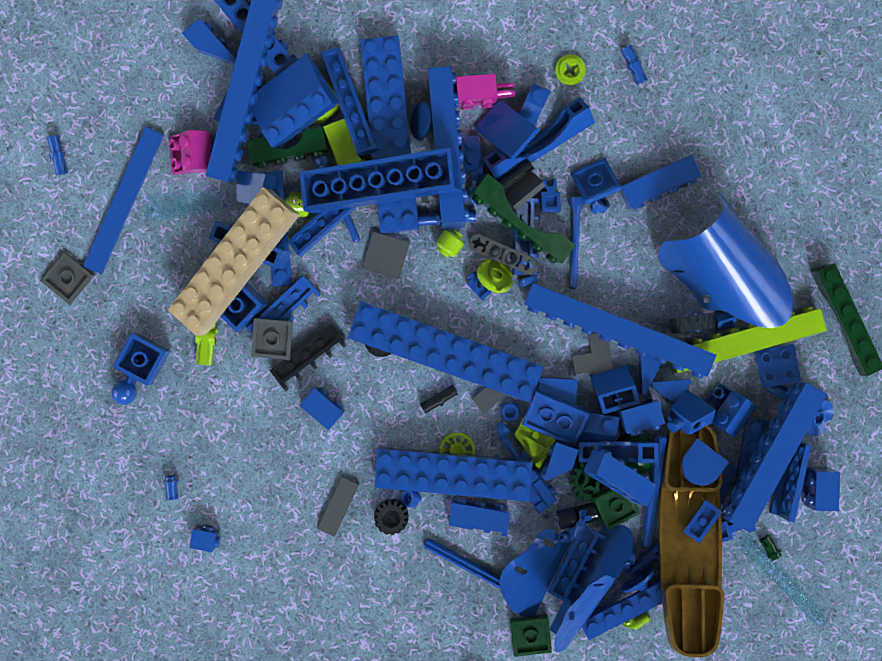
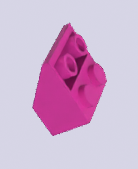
M188 130L169 137L172 175L207 171L212 153L210 131Z

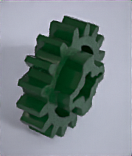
M578 462L579 468L573 467L575 473L569 474L573 478L572 481H569V484L574 486L571 491L573 493L577 492L576 497H582L584 501H587L589 497L593 502L592 496L605 490L607 486L602 483L600 484L599 481L583 472L587 462L584 465ZM589 477L592 478V479H591V482H592L591 484H588V482H589L588 478H589ZM590 489L591 493H586L582 490Z

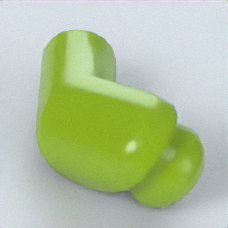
M645 612L639 617H634L622 624L627 628L637 630L651 619Z

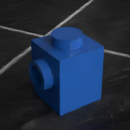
M211 525L196 526L192 532L189 548L213 552L216 547L219 548L221 536H218L219 530H214L215 527Z

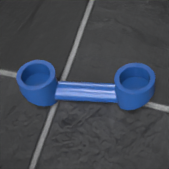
M501 420L497 423L499 440L514 459L532 460L526 451L520 454L508 439L507 435L511 432Z

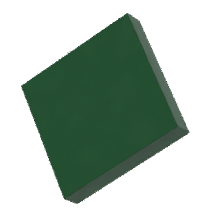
M610 488L592 496L606 531L640 514L637 504H634Z
M548 614L510 618L514 657L552 653Z

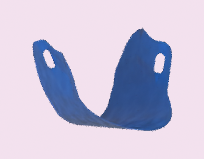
M718 193L723 204V210L718 219L708 229L695 237L676 241H664L658 250L659 262L696 296L702 308L725 311L740 320L759 327L773 328L782 326L790 319L793 310V297L787 277L773 254L738 217L737 212L729 202ZM709 295L710 302L703 303L701 296Z
M618 525L608 531L604 529V526L601 527L599 532L604 534L606 538L603 540L598 537L593 546V549L597 550L598 554L595 555L590 552L584 564L590 570L588 572L581 570L576 580V583L581 585L580 589L572 587L568 598L573 600L572 605L563 601L550 627V631L556 634L554 641L556 652L567 649L625 568L634 543L632 532L628 527ZM551 529L541 530L533 544L525 552L512 560L500 576L501 593L508 606L514 613L524 617L536 615L571 543L561 542L558 538L559 534ZM544 538L554 542L553 549L544 545ZM520 566L526 569L527 573L520 574L514 570V567Z

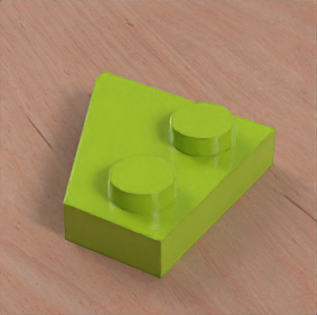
M522 419L514 434L535 465L540 469L551 445H553L556 439L521 425Z

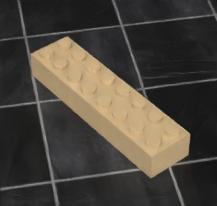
M263 187L173 302L168 311L194 335H206L300 214L273 190Z

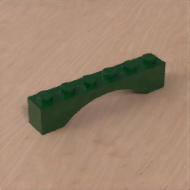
M482 174L470 190L469 194L473 196L472 200L478 205L483 204L487 207V212L493 217L498 216L502 219L501 223L505 227L513 228L517 231L516 235L520 239L528 240L532 243L531 247L539 253L542 251L546 255L545 258L552 264H563L576 246L562 233H545L525 224L509 206L503 185L489 174Z
M827 264L812 271L811 274L819 291L830 305L840 323L848 343L850 356L859 375L869 376L882 370V361L836 264Z

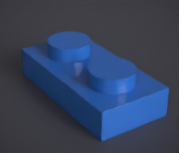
M705 500L683 532L697 543H701L722 511Z

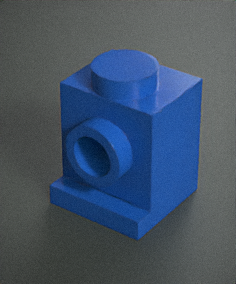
M476 271L467 278L469 280L467 285L482 301L492 292L484 286L482 288L477 286L479 279Z

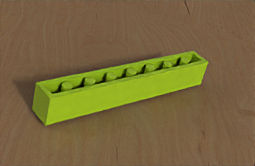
M813 306L803 308L802 313L795 314V311H793L790 319L782 326L764 328L747 324L746 329L732 328L725 335H721V332L709 335L710 339L704 341L703 338L691 340L692 344L690 345L716 354L717 356L714 361L716 363L825 332L827 329L821 308L814 309ZM674 368V372H675V373L684 372V371H681V370H678V369Z

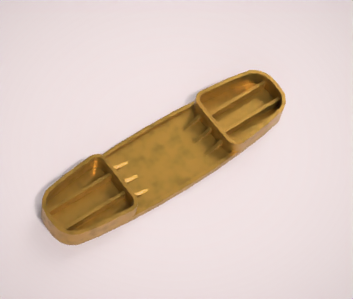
M708 425L691 435L686 434L681 429L675 433L670 430L667 432V446L659 498V567L667 641L677 653L687 657L700 658L709 656L716 651L721 635L724 592L721 589V514L701 543H697L685 534L683 530L705 500L721 510L720 488L722 486V473L711 484L695 485L684 477L681 461L696 438L719 454L716 434Z

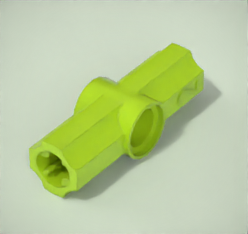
M217 321L206 335H195V342L197 344L195 364L213 365L214 347L217 344V340H215L216 333H218L216 328Z

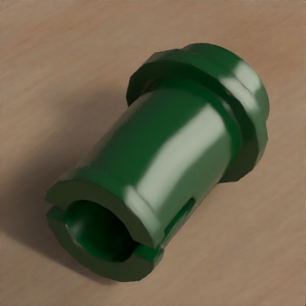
M770 535L759 540L768 554L767 558L774 561L782 556L780 553L781 549L777 548Z

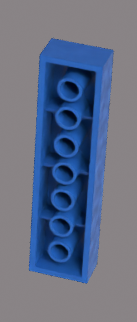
M451 66L428 68L435 150L451 147L457 152L461 190L439 194L442 230L465 228V222H469L468 207H464V203H467L466 188H462V184H465V170L460 168L464 160L463 149H459V146H462L461 130H457V127H460L459 111H455V108H458V93L453 91L456 89L457 84L456 72H452Z
M451 147L300 172L303 211L311 214L461 191L457 152Z
M807 382L790 385L786 392L788 397L779 404L777 416L769 422L767 434L763 435L759 440L758 444L760 446L757 452H753L749 459L751 463L747 469L745 468L740 475L741 481L738 486H734L730 493L731 499L721 509L722 518L751 533L827 396L825 392Z
M380 447L377 449L374 488L529 502L533 460Z

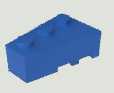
M456 498V501H451L449 526L469 530L480 529L484 530L485 533H490V531L502 532L501 536L507 537L510 511L508 507H505V504L495 502L494 506L486 505V501L475 500V503H470L465 498Z

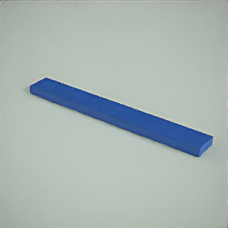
M145 127L83 267L103 274L162 142L163 134Z

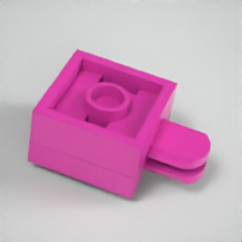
M496 74L456 77L458 107H462V110H471L473 106L480 105L483 109L492 108V104H496L497 98L515 96V91L511 90L515 88V84H496Z

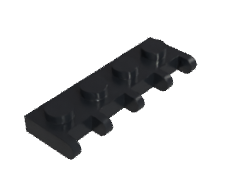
M330 324L291 353L290 360L283 359L269 371L281 387L287 391L289 388L285 382L293 376H296L299 381L303 378L299 372L309 364L314 369L318 368L314 360L324 353L331 358L333 354L329 349L338 342H340L342 347L347 345Z

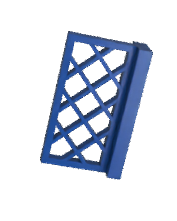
M805 442L800 443L777 484V491H774L769 513L778 515L789 522L795 523L811 445Z

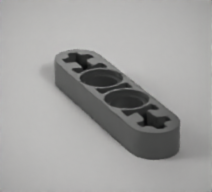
M475 234L469 239V247L475 252L526 274H533L538 270V261L532 256L483 235ZM475 240H480L481 243L486 244V248L482 246L477 247V244L474 243ZM494 245H497L500 249L499 254L496 256L491 254V248ZM511 252H514L517 256L514 263H509L507 259ZM521 260L525 262H530L531 260L533 268L527 270L526 265L520 264Z

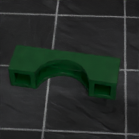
M323 126L303 130L301 140L297 145L289 149L271 147L266 138L247 141L251 164L257 166V168L268 167V163L276 162V165L285 164L288 159L293 158L295 161H302L309 155H313L314 158L325 155V152H329Z

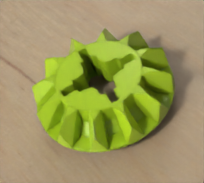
M565 55L558 60L555 73L560 82L572 86L582 81L586 73V66L580 57ZM567 65L570 68L577 66L573 71L574 76L570 73L564 75V73L567 71Z

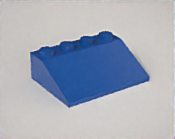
M306 53L256 91L258 99L256 104H253L252 110L261 132L271 147H281L340 102L309 54Z

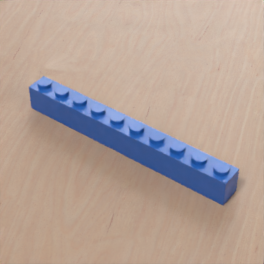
M251 0L206 176L231 184L237 178L238 169L236 167L238 161H241L243 156L241 148L243 142H246L248 137L246 129L248 123H251L253 118L251 110L253 104L255 105L258 99L256 91L258 85L260 86L263 80L261 72L263 66L265 67L268 61L266 53L268 47L270 48L273 42L271 34L273 28L275 29L277 26L278 17L276 15L278 9L280 10L283 0Z
M532 283L524 305L528 306L527 310L538 314L539 311L546 313V318L554 321L557 318L564 320V325L572 328L575 325L582 327V332L589 335L595 332L600 334V339L607 342L613 339L618 341L617 346L628 349L629 346L636 348L635 353L647 357V354L655 356L654 360L665 364L666 361L674 363L673 368L684 371V368L692 371L691 375L701 379L703 375L708 377L717 356Z

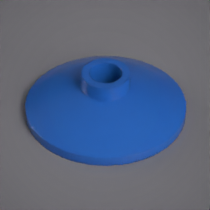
M823 401L807 430V434L819 436L826 431V422L833 418V406L829 401Z
M652 567L646 568L636 578L625 582L621 588L622 592L634 590L641 592L649 586L647 582L652 577L654 569Z

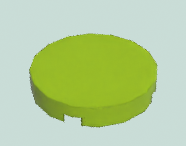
M492 259L483 260L477 268V276L481 284L495 293L507 292L513 284V275L510 269L498 261H491Z

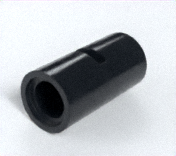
M594 502L557 510L556 514L559 519L560 529L574 527L580 519L579 512L581 510L587 509L586 516L590 515L592 517L590 521L585 522L586 524L598 521Z

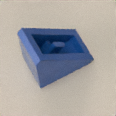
M691 379L652 382L650 387L670 404H674L691 384Z

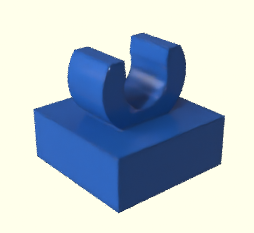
M715 310V327L717 332L736 326L737 318L727 312L720 314L718 310Z

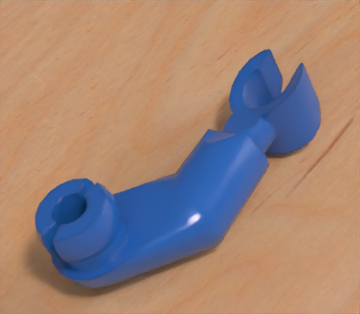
M587 509L579 512L580 519L576 522L575 527L559 533L558 538L561 542H571L582 536L586 526L585 522L592 519L590 515L586 516Z

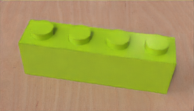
M344 119L323 127L338 166L366 161L365 158L357 157Z

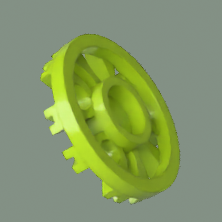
M451 433L441 442L440 452L450 450V453L465 454L467 452L475 455L474 442L464 433ZM456 436H462L460 442L456 441ZM450 437L453 438V440H454V442H455L454 444H452V443L450 442V440H449ZM465 439L468 440L465 445L461 444ZM447 442L451 447L447 449L443 445ZM471 444L472 450H465V447Z

